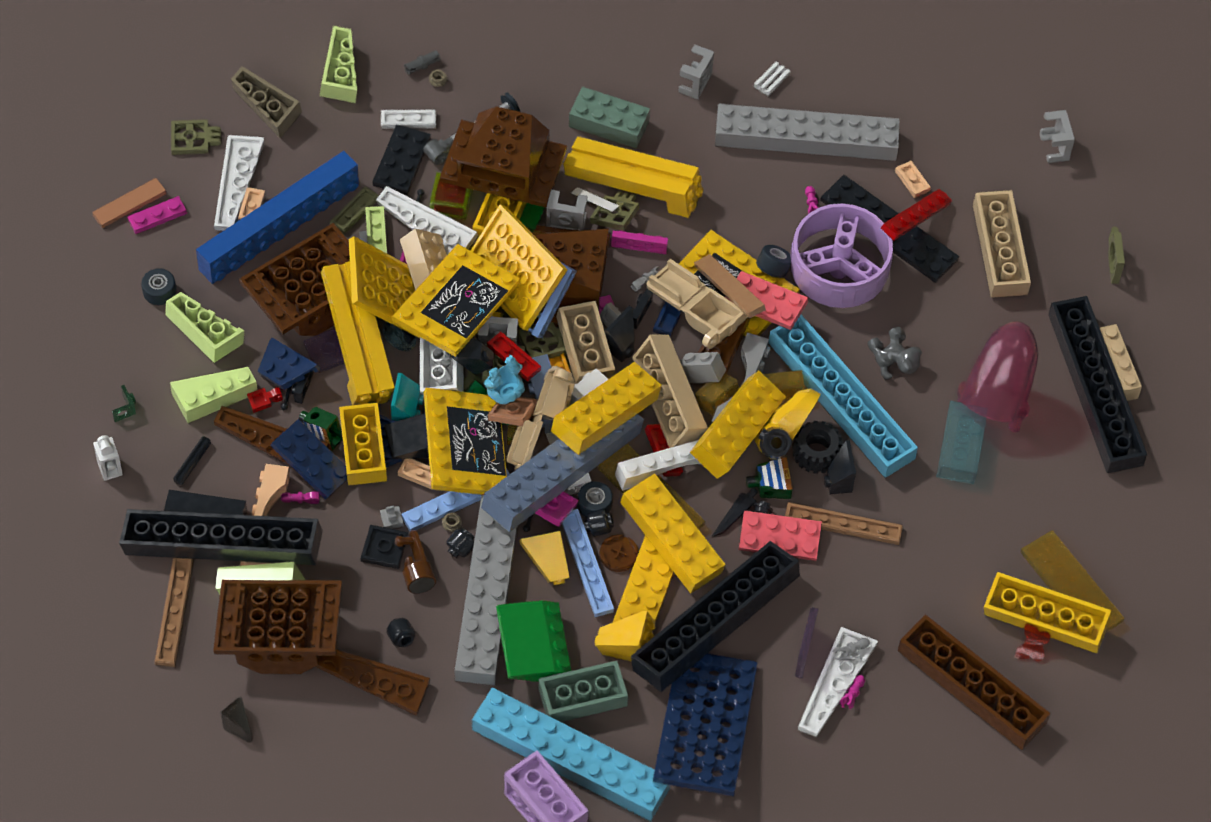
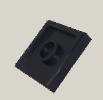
M370 524L360 558L361 562L399 569L406 545L402 547L396 546L395 538L397 536L408 537V532Z

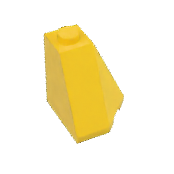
M560 531L519 540L520 545L548 583L553 582L554 585L564 584L565 579L570 578Z
M642 611L600 627L595 638V646L602 655L632 661L631 655L654 637L652 630L656 629L655 620L648 611Z

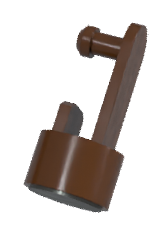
M411 530L409 537L397 536L395 538L396 546L402 547L403 545L410 544L415 562H413L412 556L407 557L404 563L403 577L408 591L417 594L432 589L436 584V579L431 564L426 560L418 532Z

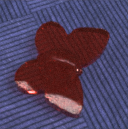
M1025 623V643L1017 648L1014 656L1017 659H1029L1032 656L1035 661H1042L1045 654L1043 645L1050 641L1051 634L1047 631L1039 632L1038 627Z

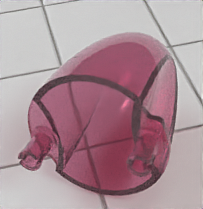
M1009 322L1000 326L991 334L967 382H961L957 389L958 399L955 404L957 409L966 410L968 407L986 418L1010 422L1008 425L1009 430L1013 432L1020 431L1023 419L1028 416L1030 411L1027 400L1032 388L1038 361L1037 342L1029 326L1023 322Z

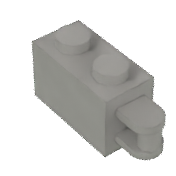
M718 352L687 353L680 360L689 383L719 382L726 371Z

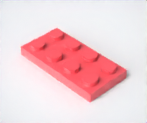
M743 271L737 277V280L765 305L766 310L755 316L792 330L808 303V297Z
M744 511L739 550L757 552L769 541H772L794 558L816 561L822 521Z

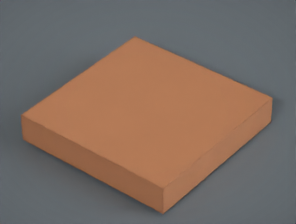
M519 397L514 402H509L506 405L496 403L488 414V421L523 427L524 422L529 420L534 413L538 400Z

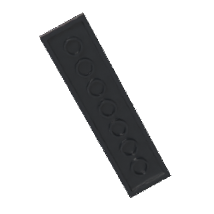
M846 175L839 178L820 199L826 205L849 204L864 208L875 214L883 223L899 214ZM918 226L896 240H892L893 253L935 283L959 260V256Z

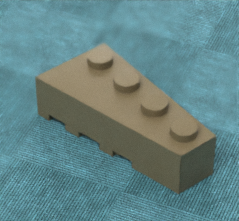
M243 66L231 78L234 91L279 138L283 136L302 113L298 100Z

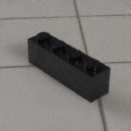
M169 490L164 511L246 515L247 503L245 500Z

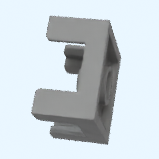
M694 44L691 52L703 56V59L700 63L693 61L692 67L685 64L682 66L680 76L693 81L692 88L684 85L679 86L678 92L698 100L712 75L714 52Z
M1067 111L1045 112L1044 119H1057L1055 127L1042 128L1040 130L1041 140H1052V147H1058L1060 152L1048 154L1046 156L1048 163L1069 161L1075 139Z
M551 190L547 205L546 226L584 231L587 218L585 209L588 196L578 195L576 206L559 204L560 191Z
M490 317L479 329L478 339L486 345L488 341L501 331L517 345L518 319Z

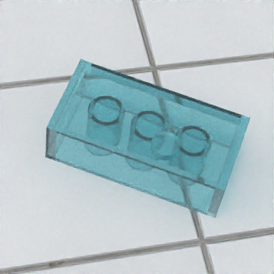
M950 401L936 477L974 484L988 412L987 407Z

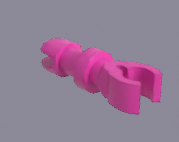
M807 186L805 189V194L808 197V214L818 209V200L815 197V189L812 186Z
M284 492L281 494V501L285 503H291V501L310 504L319 503V492H308L306 494L298 492V494Z
M857 675L853 680L854 684L848 688V693L840 700L842 708H844L846 703L849 709L853 708L855 697H858L860 687H863L865 684L864 676Z

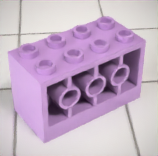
M535 751L504 773V794L527 822H588L587 808L538 751Z

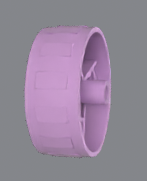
M830 204L810 212L798 225L791 247V272L799 289L812 300L829 307H855L873 299L881 292L887 281L893 258L892 239L881 229L884 223L870 211L849 204ZM827 229H837L833 245L799 253V247L808 237ZM856 232L865 236L877 246L884 260V265L881 269L853 249ZM830 272L834 278L841 279L848 276L856 283L832 282L818 275Z

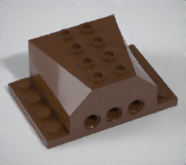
M496 106L478 113L475 123L465 120L460 121L440 175V182L547 208L550 192L553 190L567 151V145L549 141L550 130L533 115Z
M332 223L241 277L239 282L282 335L294 328L300 336H317L335 325L321 271L324 266L342 265L350 261L349 241L336 225Z
M537 225L536 230L533 231V235L561 263L577 271L551 320L556 327H559L556 316L560 307L596 301L599 311L610 240L609 229L580 231ZM538 317L535 319L533 324H537L539 320Z
M222 579L213 649L214 654L235 655L238 665L260 674H302L318 665L319 656H336L342 581Z

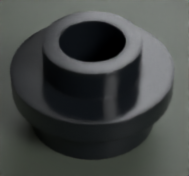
M765 501L754 504V512L770 514L773 512V509L770 507L771 504Z

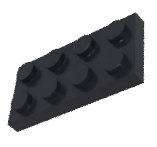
M396 125L372 181L373 186L383 189L387 186L399 193L408 195L425 154L423 151L424 147L430 141L431 134Z

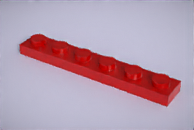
M938 189L885 222L881 229L894 241L949 206L952 200L945 192Z

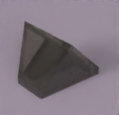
M239 697L221 711L223 729L250 742L252 741L251 731L242 698Z

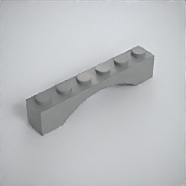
M747 333L741 348V360L746 373L744 382L758 370L761 373L763 372L765 366L764 358H768L771 347H768V338ZM732 398L717 406L711 424Z

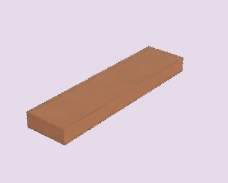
M155 178L93 211V217L104 228L166 194V190Z

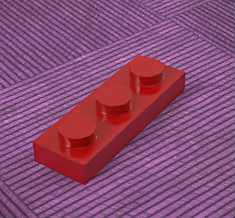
M501 331L487 342V347L494 351L504 362L507 357L512 355L523 366L518 374L527 382L541 371V365Z
M660 424L647 425L644 428L653 452L669 448ZM681 467L662 474L663 477L680 476L683 470Z

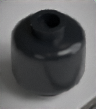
M601 509L588 513L584 525L587 532H591L594 537L609 534L612 527H614V521L611 512Z
M464 528L454 530L446 541V545L449 547L448 552L455 558L458 556L466 557L474 547L473 539L475 537Z
M406 618L392 620L386 629L388 637L396 647H408L416 636L414 628Z

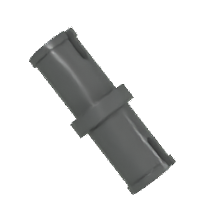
M436 50L424 56L420 55L416 60L404 64L405 71L410 75L420 69L424 70L429 65L440 61V55Z

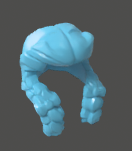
M512 355L506 358L505 366L499 369L492 368L484 382L489 397L503 405L514 402L525 391L522 378L518 375L523 366Z

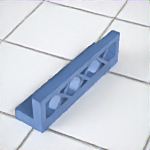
M565 264L563 265L568 269L548 299L543 312L537 316L539 320L535 328L530 327L528 330L537 338H543L577 272Z

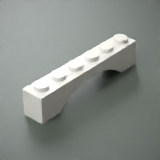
M699 440L619 462L615 476L622 491L631 489L654 473L657 476L678 467L701 464L690 453Z

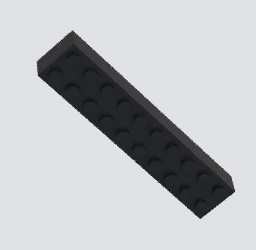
M1088 296L1052 302L1048 316L1106 472L1112 473L1144 466L1147 452Z
M127 509L119 544L125 555L262 563L295 562V564L316 565L323 530L319 520L312 518Z
M769 541L631 655L633 672L660 692L665 690L800 576L799 560L772 541Z

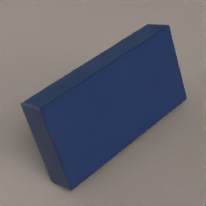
M665 301L654 325L653 332L660 335H669L671 338L682 310H678Z

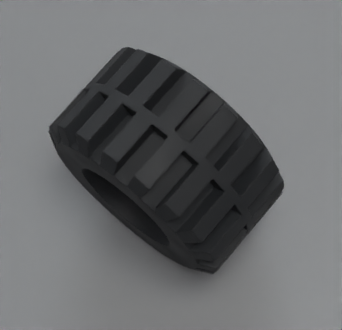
M813 421V424L807 422L805 427L801 426L794 438L793 456L795 457V462L799 463L801 469L806 468L805 471L810 472V470L814 471L813 474H818V471L826 473V469L828 470L843 443L841 434L838 435L839 431L837 428L833 429V425H826L824 421L821 423ZM813 443H819L824 445L827 449L824 451H815L812 450L808 445Z

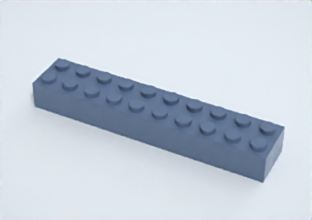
M638 414L579 455L562 440L557 439L484 494L481 508L510 532L537 512L539 508L545 506L638 436L644 419Z

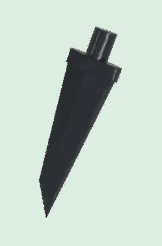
M751 488L747 494L742 492L739 494L737 500L712 536L724 533L744 514V511L754 506L757 502L754 497L758 493L755 488Z

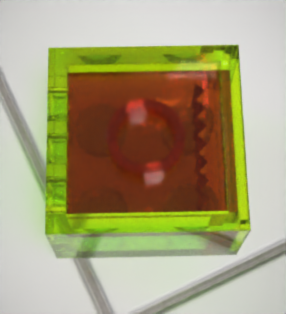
M436 172L430 198V208L449 218L466 220L473 190L440 182L441 173Z

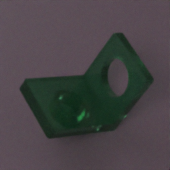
M125 385L121 386V391L127 405L112 410L114 422L136 414L135 397L133 393H128ZM127 411L125 414L118 416L120 412Z

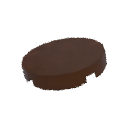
M620 534L606 538L599 550L601 563L607 569L615 572L631 569L638 556V548L633 539Z

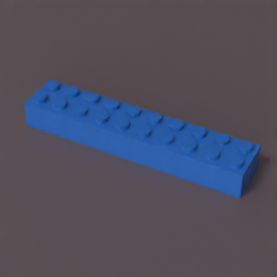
M342 151L198 247L196 255L199 271L211 284H214L217 281H221L230 272L237 270L245 262L252 260L261 251L267 250L276 241L282 240L291 231L297 230L301 224L310 221L316 214L325 211L331 204L340 201L343 196L357 189L359 186L358 164L345 151Z

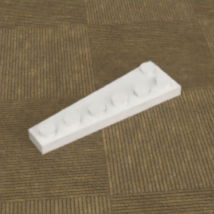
M228 135L214 223L215 230L224 231L237 222L247 187L249 188L264 146V137Z
M387 186L376 199L378 205L384 206L386 211L410 229L440 234L447 255L457 244L469 249L478 237L476 231Z
M843 627L840 628L799 723V731L815 737L818 736L841 698L845 695L853 680L876 648L877 640ZM861 638L869 639L870 645L867 648L856 650V653L847 655L843 660H835L843 652L839 650L835 653L832 652L833 649L846 647L848 643H855Z

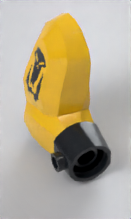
M812 388L800 390L777 408L754 439L759 451L770 459L783 458L790 449L794 437L813 409L821 393Z

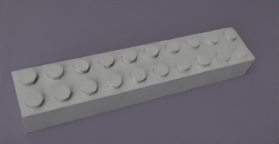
M718 104L715 146L896 161L899 142L898 118Z
M481 495L455 664V681L495 686L501 646L496 606L507 604L518 526L510 532L481 508L484 495Z

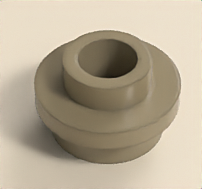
M434 70L429 76V82L435 87H441L446 84L447 76L442 70Z
M448 513L442 519L443 528L449 532L460 529L462 525V520L456 513Z

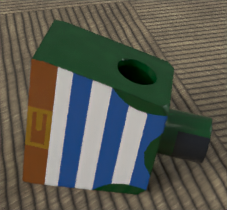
M313 407L309 413L306 411L300 413L298 419L319 440L327 442L329 450L333 451L342 441V429L338 416L318 407Z
M787 457L758 464L756 476H746L747 488L758 487L761 498L791 499L793 489Z

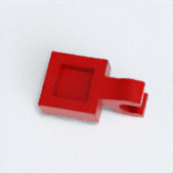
M279 387L266 392L265 388L247 394L253 413L272 407L271 402L283 400Z

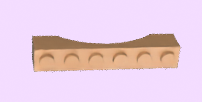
M266 464L265 470H261L260 482L262 483L261 487H257L256 499L258 501L257 504L253 505V516H267L271 507L281 498V494L287 492L290 479L289 467ZM240 562V566L270 564L262 562Z

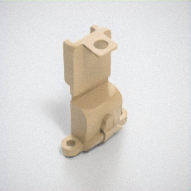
M672 259L668 260V264L656 275H651L649 281H647L648 290L678 310L685 312V318L689 325L705 335L702 344L709 349L735 332L737 327L748 317L734 303L713 289L708 288L700 281L699 277Z
M552 366L545 374L544 384L532 415L534 416L533 421L526 420L523 427L517 426L506 458L507 463L515 465V470L531 459L543 424L541 419L553 421L554 416L566 409L571 401V395L575 386L572 373L561 367Z

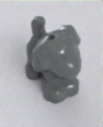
M896 327L889 331L891 342L886 348H884L883 342L877 337L867 342L869 349L875 355L876 362L884 379L892 378L893 375L888 372V367L894 362H897L899 370L904 374H912L920 367L921 349L916 346L905 349L902 346V341L906 339V334L901 327Z

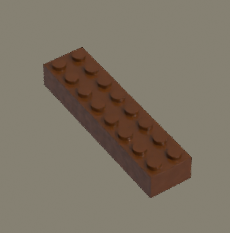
M926 614L900 640L899 653L1019 749L1023 750L1047 724L1050 712Z

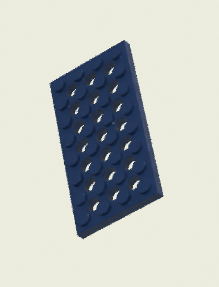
M708 653L691 667L698 668L699 672H693L688 669L671 684L653 782L734 796L757 662ZM711 671H717V672H719L720 674L717 675V676H714V675L710 674V672H711ZM736 674L740 678L732 679L730 675ZM694 683L697 687L690 688L687 684ZM715 687L717 690L712 692L709 691L707 688ZM733 690L737 694L730 695L727 693V691ZM691 699L694 703L687 704L684 700ZM712 703L714 706L709 708L706 707L704 704ZM731 706L734 710L727 711L724 707ZM688 715L691 717V719L684 720L681 718V716ZM702 719H709L711 722L708 723V724H705V723L701 722V720H702ZM728 722L731 726L723 727L721 723ZM684 731V732H686L688 735H687V736H680V735H678V732ZM705 735L708 737V739L701 740L698 738V736ZM724 738L728 742L723 744L720 743L718 739ZM680 747L685 751L678 753L674 749ZM702 751L705 755L697 756L695 752ZM723 755L725 759L718 760L715 756ZM679 764L682 768L674 769L671 765ZM700 768L702 771L695 773L691 769ZM719 771L722 775L717 777L712 772Z

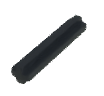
M203 436L198 441L173 477L176 484L182 485L210 446L211 440Z

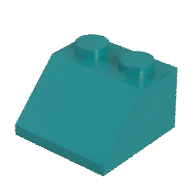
M402 373L397 375L391 403V417L394 421L420 415L421 410H419V406L424 403V396L420 393V385Z

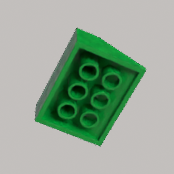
M539 600L496 606L508 678L539 682L540 678L571 671L559 602Z

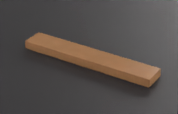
M709 254L694 262L695 268L749 318L766 310L765 305L713 256Z
M790 502L787 504L785 514L787 517L822 521L821 530L896 545L900 543L903 527L900 524Z
M173 558L155 665L176 666L194 559Z

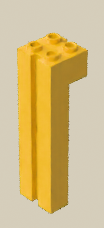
M578 136L572 146L571 153H568L563 163L565 175L666 201L668 213L689 218L691 212L695 211L696 201L703 194L702 176H700L699 167Z
M350 261L342 265L324 266L321 275L349 377L347 388L352 405L369 404V402L373 401L378 404L386 403L390 399L395 387L376 317L352 304Z

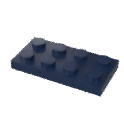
M299 419L270 445L325 500L347 481L346 465Z

